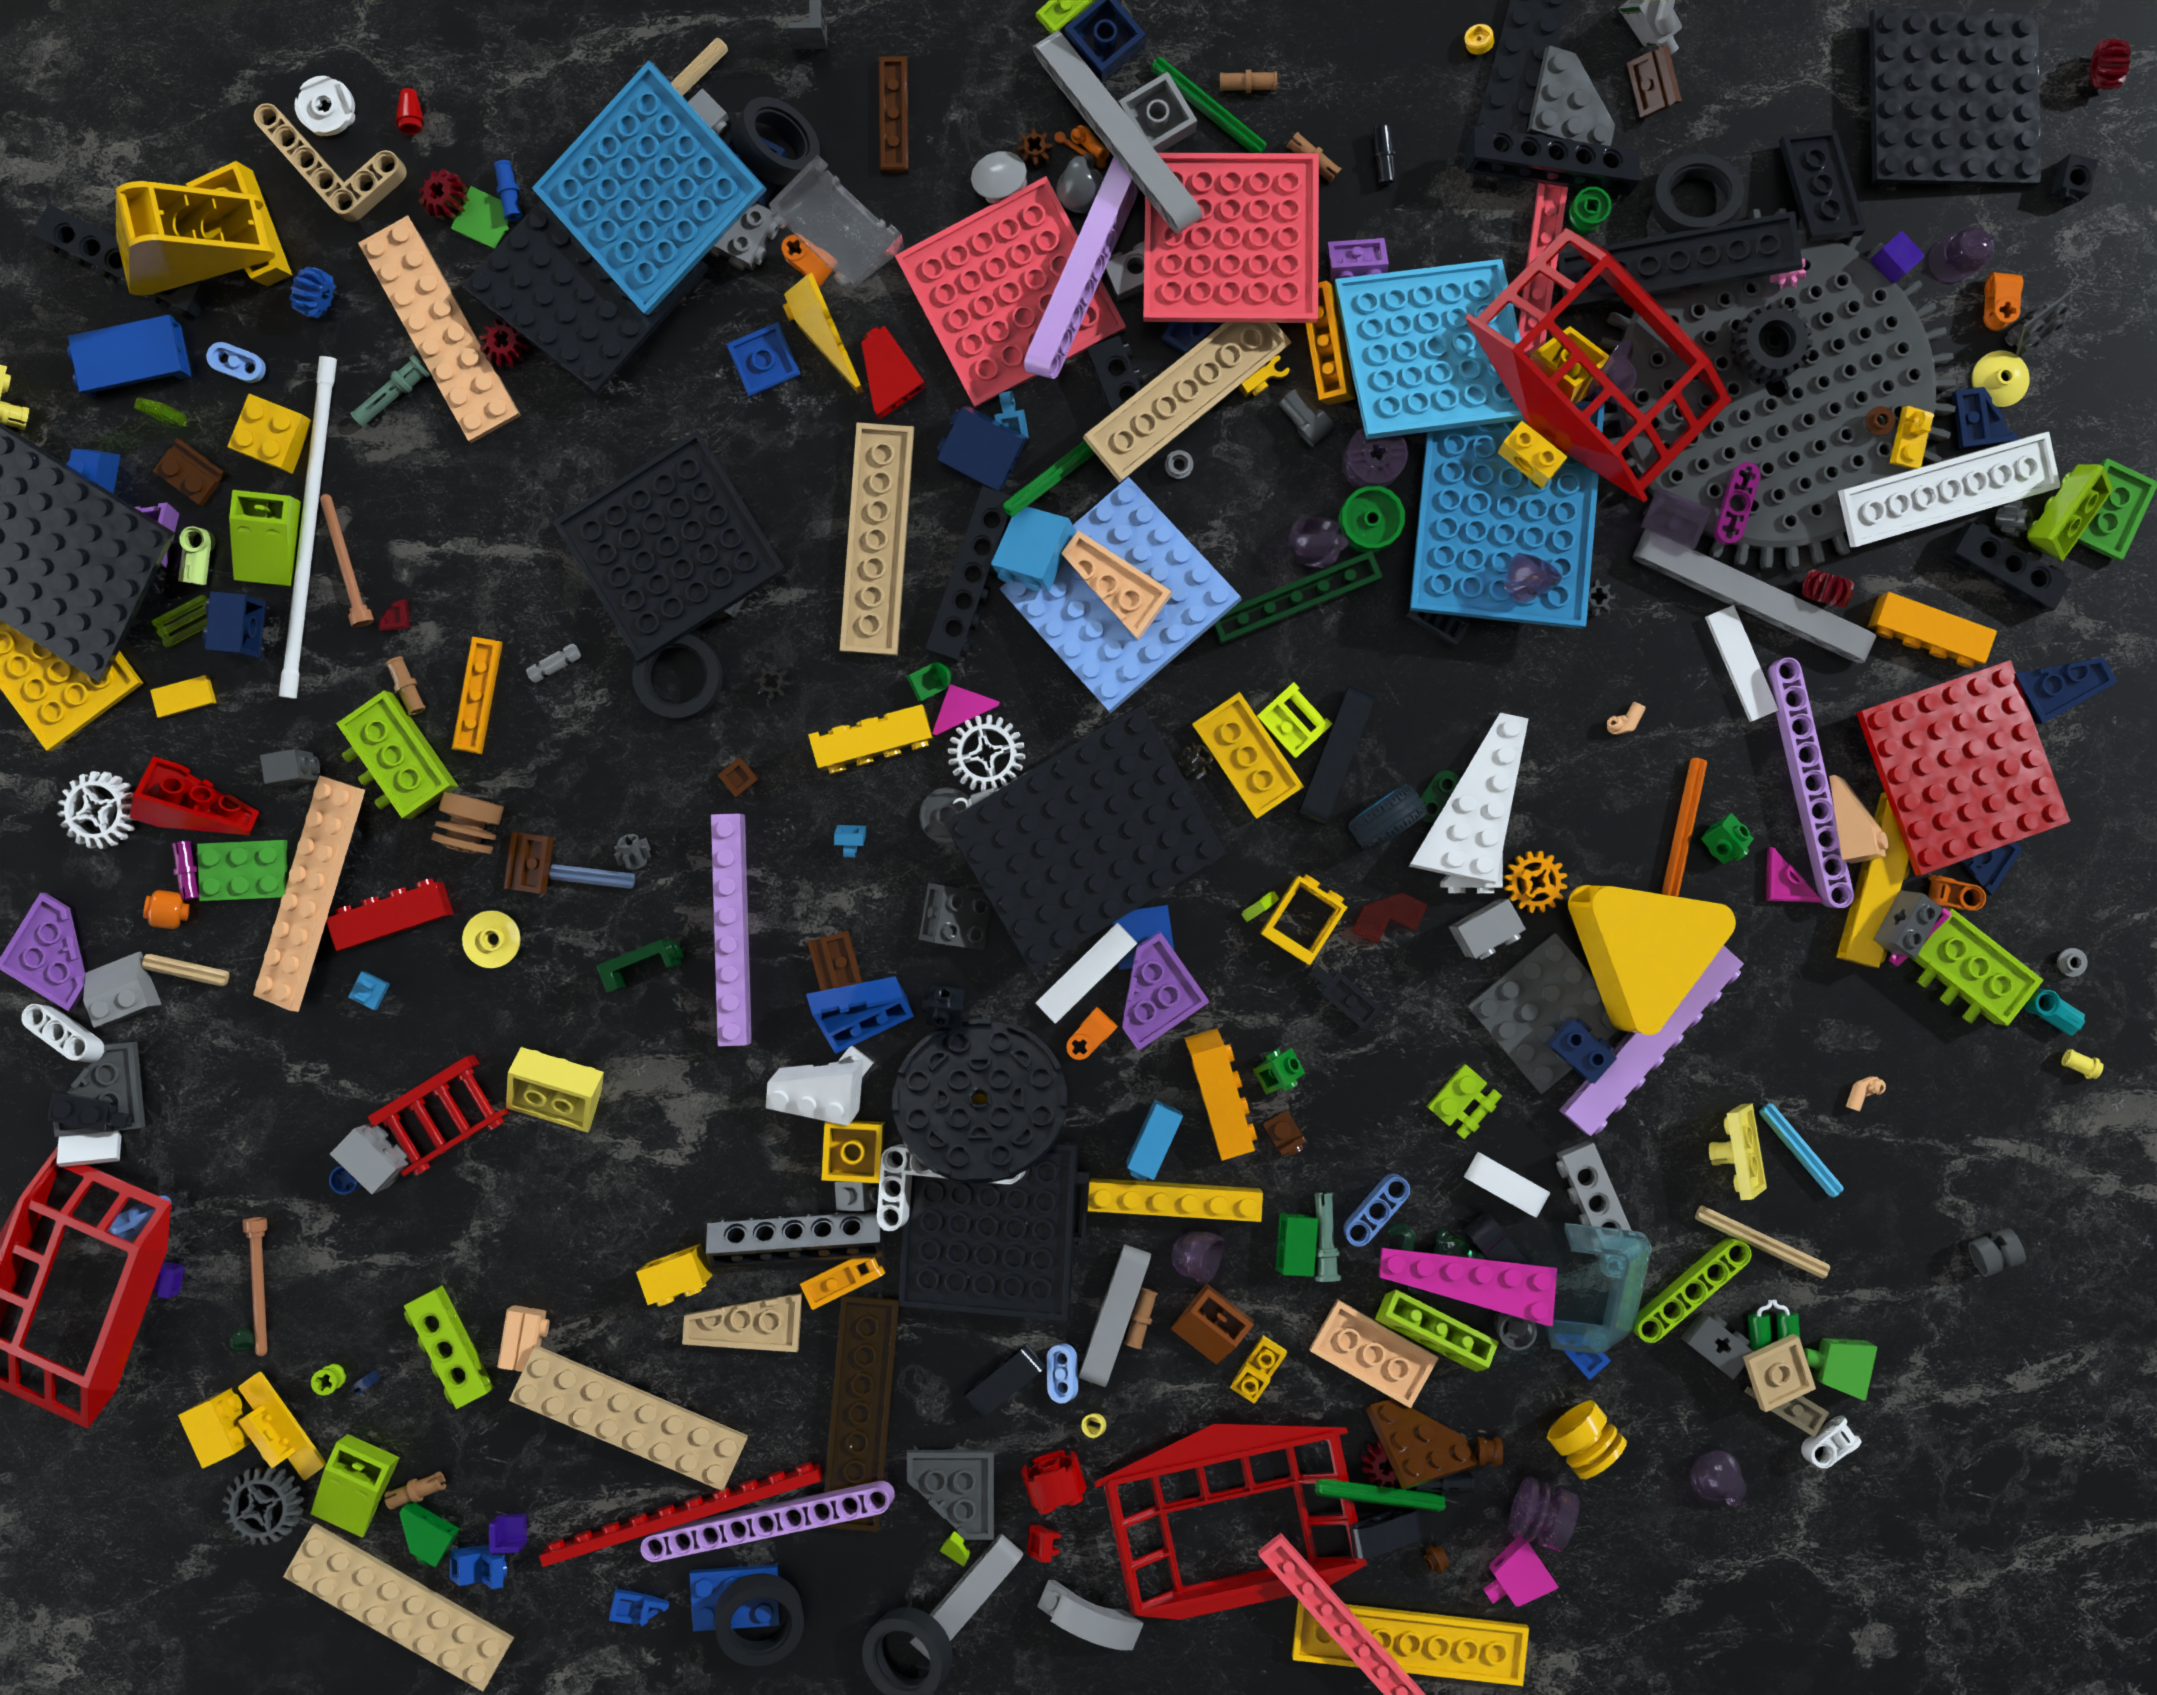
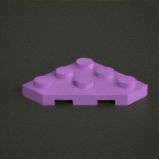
M40 893L1 955L0 970L67 1011H73L84 994L85 970L70 907L47 893Z
M1161 931L1136 947L1122 1020L1123 1030L1139 1051L1209 1003L1208 998Z

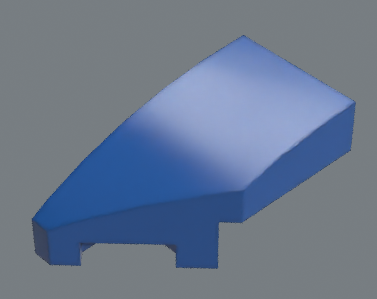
M1555 1336L1553 1338L1557 1345L1589 1380L1611 1361L1590 1338Z
M615 1588L609 1621L640 1624L643 1626L660 1611L664 1612L667 1610L669 1601Z

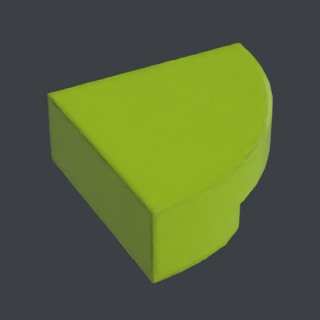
M1271 891L1242 911L1241 915L1248 922L1277 902L1279 897L1274 891Z
M955 1531L940 1549V1552L963 1567L970 1556L969 1549L966 1550L963 1545L964 1539Z

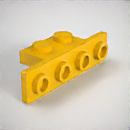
M262 1372L256 1373L238 1387L254 1410L238 1422L271 1468H274L288 1458L301 1478L306 1480L326 1466V1462Z

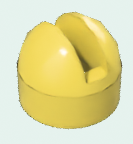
M1089 1414L1082 1421V1430L1090 1438L1098 1437L1105 1432L1106 1421L1100 1414ZM1090 1420L1100 1423L1101 1427L1090 1425Z

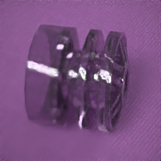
M1364 427L1358 430L1345 448L1342 458L1343 473L1349 483L1357 489L1365 486H1382L1384 488L1390 486L1406 466L1408 457L1406 441L1402 435L1366 440ZM1374 450L1376 453H1382L1379 461L1376 457L1371 458L1370 456Z
M1526 1477L1520 1485L1512 1504L1509 1533L1517 1538L1523 1536V1539L1528 1542L1533 1541L1537 1536L1538 1544L1541 1547L1560 1553L1567 1546L1576 1525L1579 1512L1578 1495L1560 1487L1554 1488L1550 1493V1485L1547 1482L1542 1481L1539 1483L1536 1478Z

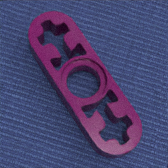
M1743 462L1731 472L1714 528L1715 539L1722 545H1731L1739 541L1743 536L1761 476L1759 468L1752 462ZM1748 470V476L1752 477V479L1745 482L1743 490H1734V487L1739 488L1742 485L1743 477L1739 473ZM1733 496H1739L1744 500L1745 505L1742 511L1737 512L1730 507V499ZM1731 518H1740V520L1736 519L1732 523L1731 530L1735 532V535L1727 538L1726 532L1722 531V528L1730 524Z

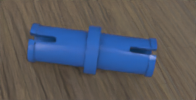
M509 160L497 161L493 164V168L495 169L498 183L496 192L497 196L501 198L504 219L506 221L520 220L523 217L518 198L520 189L515 184L512 163Z

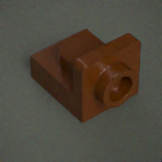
M1287 1109L1262 1123L1281 1156L1287 1153L1290 1157L1303 1149L1302 1144L1306 1142V1139Z

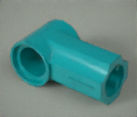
M2036 989L2023 1006L2027 1012L2038 1015L2070 1036L2079 1031L2085 1023V1014L2060 999L2059 995L2052 990ZM2042 996L2044 999L2043 1006L2040 1008L2039 999Z

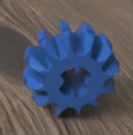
M307 266L304 270L300 269L298 277L293 278L294 284L290 287L292 293L289 299L292 301V308L302 313V315L319 318L321 315L326 314L328 307H331V300L334 298L333 291L335 289L333 277L315 267Z

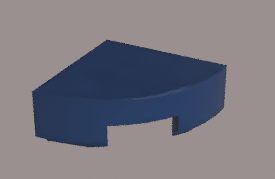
M373 1370L350 1388L355 1395H359L378 1382L381 1377L376 1370Z

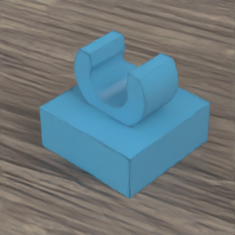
M837 825L834 833V845H844L843 857L855 858L857 846L864 845L866 826Z
M362 971L348 998L373 1010H377L390 984Z

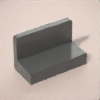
M809 0V22L786 23L793 49H827V19L821 0Z

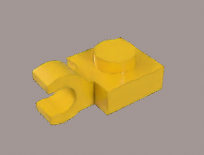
M1279 355L1273 357L1268 365L1262 367L1241 383L1239 390L1245 398L1252 393L1255 397L1262 393L1268 387L1266 382L1269 379H1283L1288 375L1290 371L1288 367L1282 372H1278L1274 368V365L1281 359Z

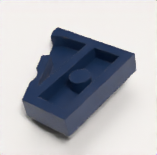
M1985 387L1952 392L1953 406H1956L1954 414L1959 449L2003 444L2018 440V435L2015 431L2011 432L2002 418L2005 416L1992 403V397Z

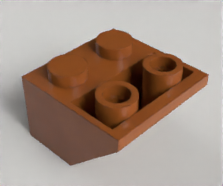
M1205 1283L1171 1327V1330L1217 1365L1239 1345L1254 1323L1247 1314Z

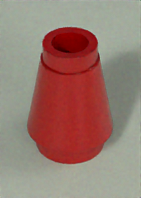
M410 88L402 89L399 92L395 124L403 134H419L425 122L417 92Z

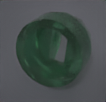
M241 1327L232 1332L230 1337L231 1350L246 1351L255 1346L254 1335L249 1328Z

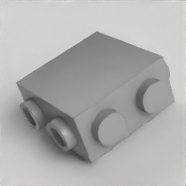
M754 203L711 248L708 254L717 258L720 254L728 258V263L740 270H744L746 267L753 271L756 264L760 265L763 262L767 251L765 247L769 239L773 240L779 230V220L775 212Z

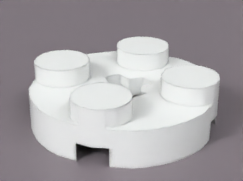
M316 76L303 83L300 88L301 92L298 99H295L294 104L297 117L306 128L317 136H331L342 132L347 126L353 124L355 121V102L351 92L343 83L328 76ZM323 100L332 103L327 112L319 111L318 109L322 106L321 101Z

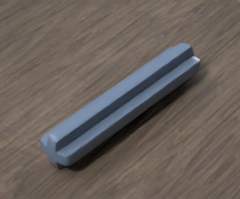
M555 864L551 865L549 870V878L551 880L629 889L633 888L635 884V874Z

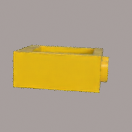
M1305 874L1303 878L1300 876L1295 877L1259 934L1307 965H1311L1344 914L1347 906L1342 904L1343 897L1332 890L1325 893L1318 888L1320 884L1318 881ZM1299 887L1334 908V911L1308 950L1273 928Z

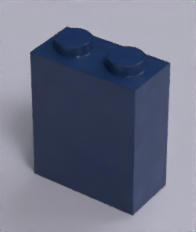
M964 406L961 410L956 409L949 423L953 427L949 435H944L938 445L937 451L940 454L937 460L996 491H1000L1004 488L1028 437L969 406Z

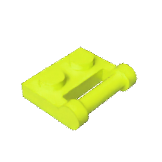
M1295 682L1256 716L1294 759L1332 725L1328 718L1324 719L1298 691L1299 687ZM1290 698L1316 726L1312 732L1284 704L1286 700Z

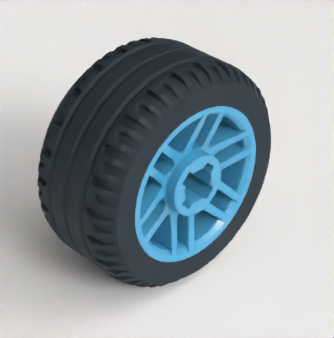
M1404 784L1353 818L1349 823V829L1353 832L1361 847L1365 851L1371 852L1426 815L1427 808L1411 785Z

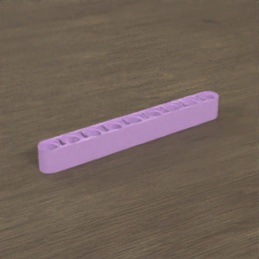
M1115 157L1112 159L1026 353L1024 368L1027 373L1055 379L1060 373L1140 191L1139 187Z
M1783 658L1769 666L1767 676L1771 693L1779 709L1776 711L1816 888L1818 896L1822 898L1821 903L1828 908H1845L1852 903L1854 892L1847 862L1843 861L1841 856L1834 806L1802 668L1796 659ZM1781 665H1785L1789 670L1787 679L1783 678L1779 673ZM1788 692L1792 693L1796 699L1793 707L1789 706L1786 702ZM1795 720L1799 721L1802 726V731L1799 735L1792 729ZM1801 748L1808 752L1806 763L1802 762L1799 758ZM1808 776H1811L1815 781L1812 791L1805 785ZM1815 804L1821 808V815L1818 819L1812 814V808ZM1821 832H1824L1828 837V842L1824 847L1818 841ZM1828 860H1831L1834 864V871L1830 875L1825 870V864ZM1835 888L1841 893L1840 900L1837 903L1831 897V893Z
M877 1481L695 1520L648 1535L642 1541L641 1553L646 1560L658 1562L878 1515L885 1512L893 1502L895 1491L888 1482ZM873 1492L882 1493L885 1496L886 1502H876ZM845 1498L854 1499L857 1503V1509H850L845 1503ZM817 1505H826L829 1509V1515L821 1514L818 1511ZM790 1510L798 1511L801 1515V1521L793 1520L790 1516ZM762 1516L770 1517L773 1521V1527L766 1526L762 1521ZM735 1522H741L745 1526L746 1532H738L735 1528ZM707 1528L715 1529L718 1539L711 1538L707 1533ZM680 1534H685L689 1537L690 1545H686L680 1540ZM653 1539L661 1543L662 1550L654 1548L652 1544Z

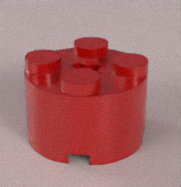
M1064 1450L1050 1452L1033 1459L1034 1465L1029 1469L1027 1465L1022 1468L1021 1474L1031 1505L1038 1509L1039 1514H1048L1054 1511L1055 1507L1064 1504L1073 1506L1083 1501L1082 1494L1087 1486L1076 1452L1070 1450L1071 1455H1065Z

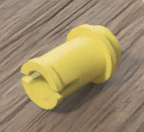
M2073 1049L2067 1050L2061 1061L2063 1066L2083 1073L2087 1079H2097L2104 1067L2098 1058L2094 1057L2091 1059L2075 1052Z

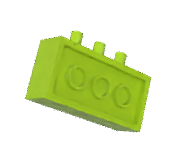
M382 691L336 723L352 746L342 753L344 760L350 762L359 756L368 769L358 777L360 783L366 786L373 780H376L383 790L384 794L374 801L379 809H383L392 803L402 819L412 820L440 801L443 792L451 793L459 787L394 693Z
M1946 908L1952 913L1951 916L1926 939L1918 956L1911 958L1925 969L1917 980L1918 984L1926 988L1934 978H1937L1948 987L1940 997L1941 1002L1950 1005L1958 995L1971 1005L1962 1016L1969 1023H1973L1981 1013L1994 1024L2008 1026L2043 982V979L1954 909Z

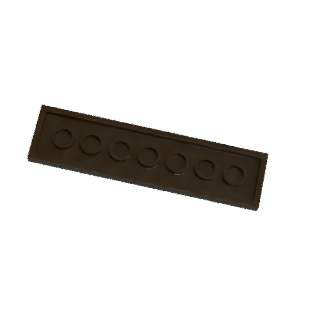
M844 1294L841 1297L824 1493L884 1481L899 1299ZM873 1492L874 1500L882 1503L883 1494ZM845 1498V1503L850 1509H857V1503L854 1499ZM823 1504L822 1514L829 1515L828 1507ZM881 1514L822 1527L879 1532Z

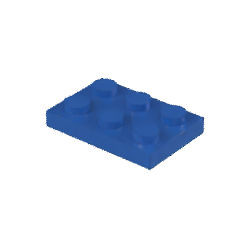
M777 1564L691 1570L690 1588L693 1631L716 1630L715 1608L725 1589L736 1580L751 1574L767 1573L778 1576ZM756 1598L747 1601L734 1613L731 1620L732 1629L779 1626L781 1623L780 1603L769 1598Z

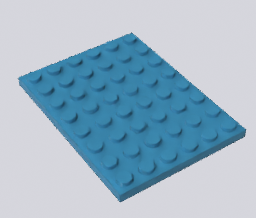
M1581 400L1575 406L1580 411H1583L1592 401ZM1605 403L1589 418L1601 432L1603 431ZM1526 420L1427 432L1410 611L1584 629L1587 622L1599 474L1561 451L1567 456V459L1543 489L1498 454L1504 440L1521 421L1527 424Z

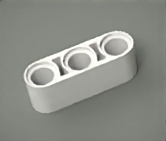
M31 1004L24 1009L21 1019L23 1025L66 1058L73 1061L96 1062L102 1057L104 1053L103 1042L58 1008Z
M1479 1152L1475 1155L1464 1175L1466 1179L1536 1218L1550 1195L1549 1191Z

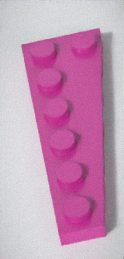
M1381 1248L1380 1278L1543 1325L1553 1326L1557 1268Z

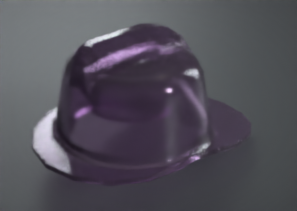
M1966 227L1940 240L1929 253L1928 265L1930 272L1938 280L1946 283H1955L1980 271L1991 262L1994 255L1992 241L1994 235L1992 233L1988 234L1978 227Z
M1629 339L1623 340L1617 345L1601 369L1625 396L1633 390L1637 381V371L1630 363L1634 346L1633 342ZM1594 378L1587 391V397L1591 401L1603 391V388ZM1612 397L1606 400L1614 405L1618 404Z

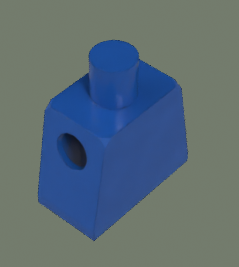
M73 448L67 465L114 494L121 455L91 449Z

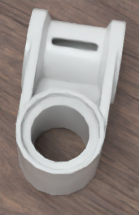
M1840 1415L1829 1420L1818 1431L1816 1437L1811 1435L1801 1446V1452L1807 1461L1817 1467L1829 1468L1846 1454L1856 1450L1862 1441L1859 1436H1854L1847 1426L1846 1418ZM1822 1446V1455L1819 1458H1815L1816 1449Z

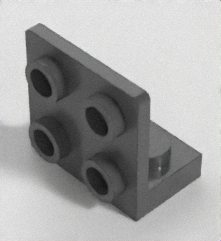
M928 883L919 939L938 944L984 950L992 909L984 892Z

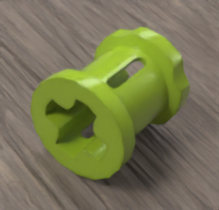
M331 1364L317 1371L311 1379V1387L314 1392L324 1396L331 1394L336 1388H340L346 1380L344 1369L338 1364ZM326 1375H329V1376H330L329 1382L332 1383V1384H328V1383H327V1382H328V1377H327Z

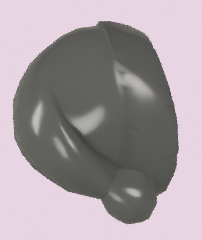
M1091 153L1075 156L1069 161L1066 170L1057 182L1056 190L1060 203L1074 213H1089L1104 180V175L1094 167L1096 163L1095 157Z

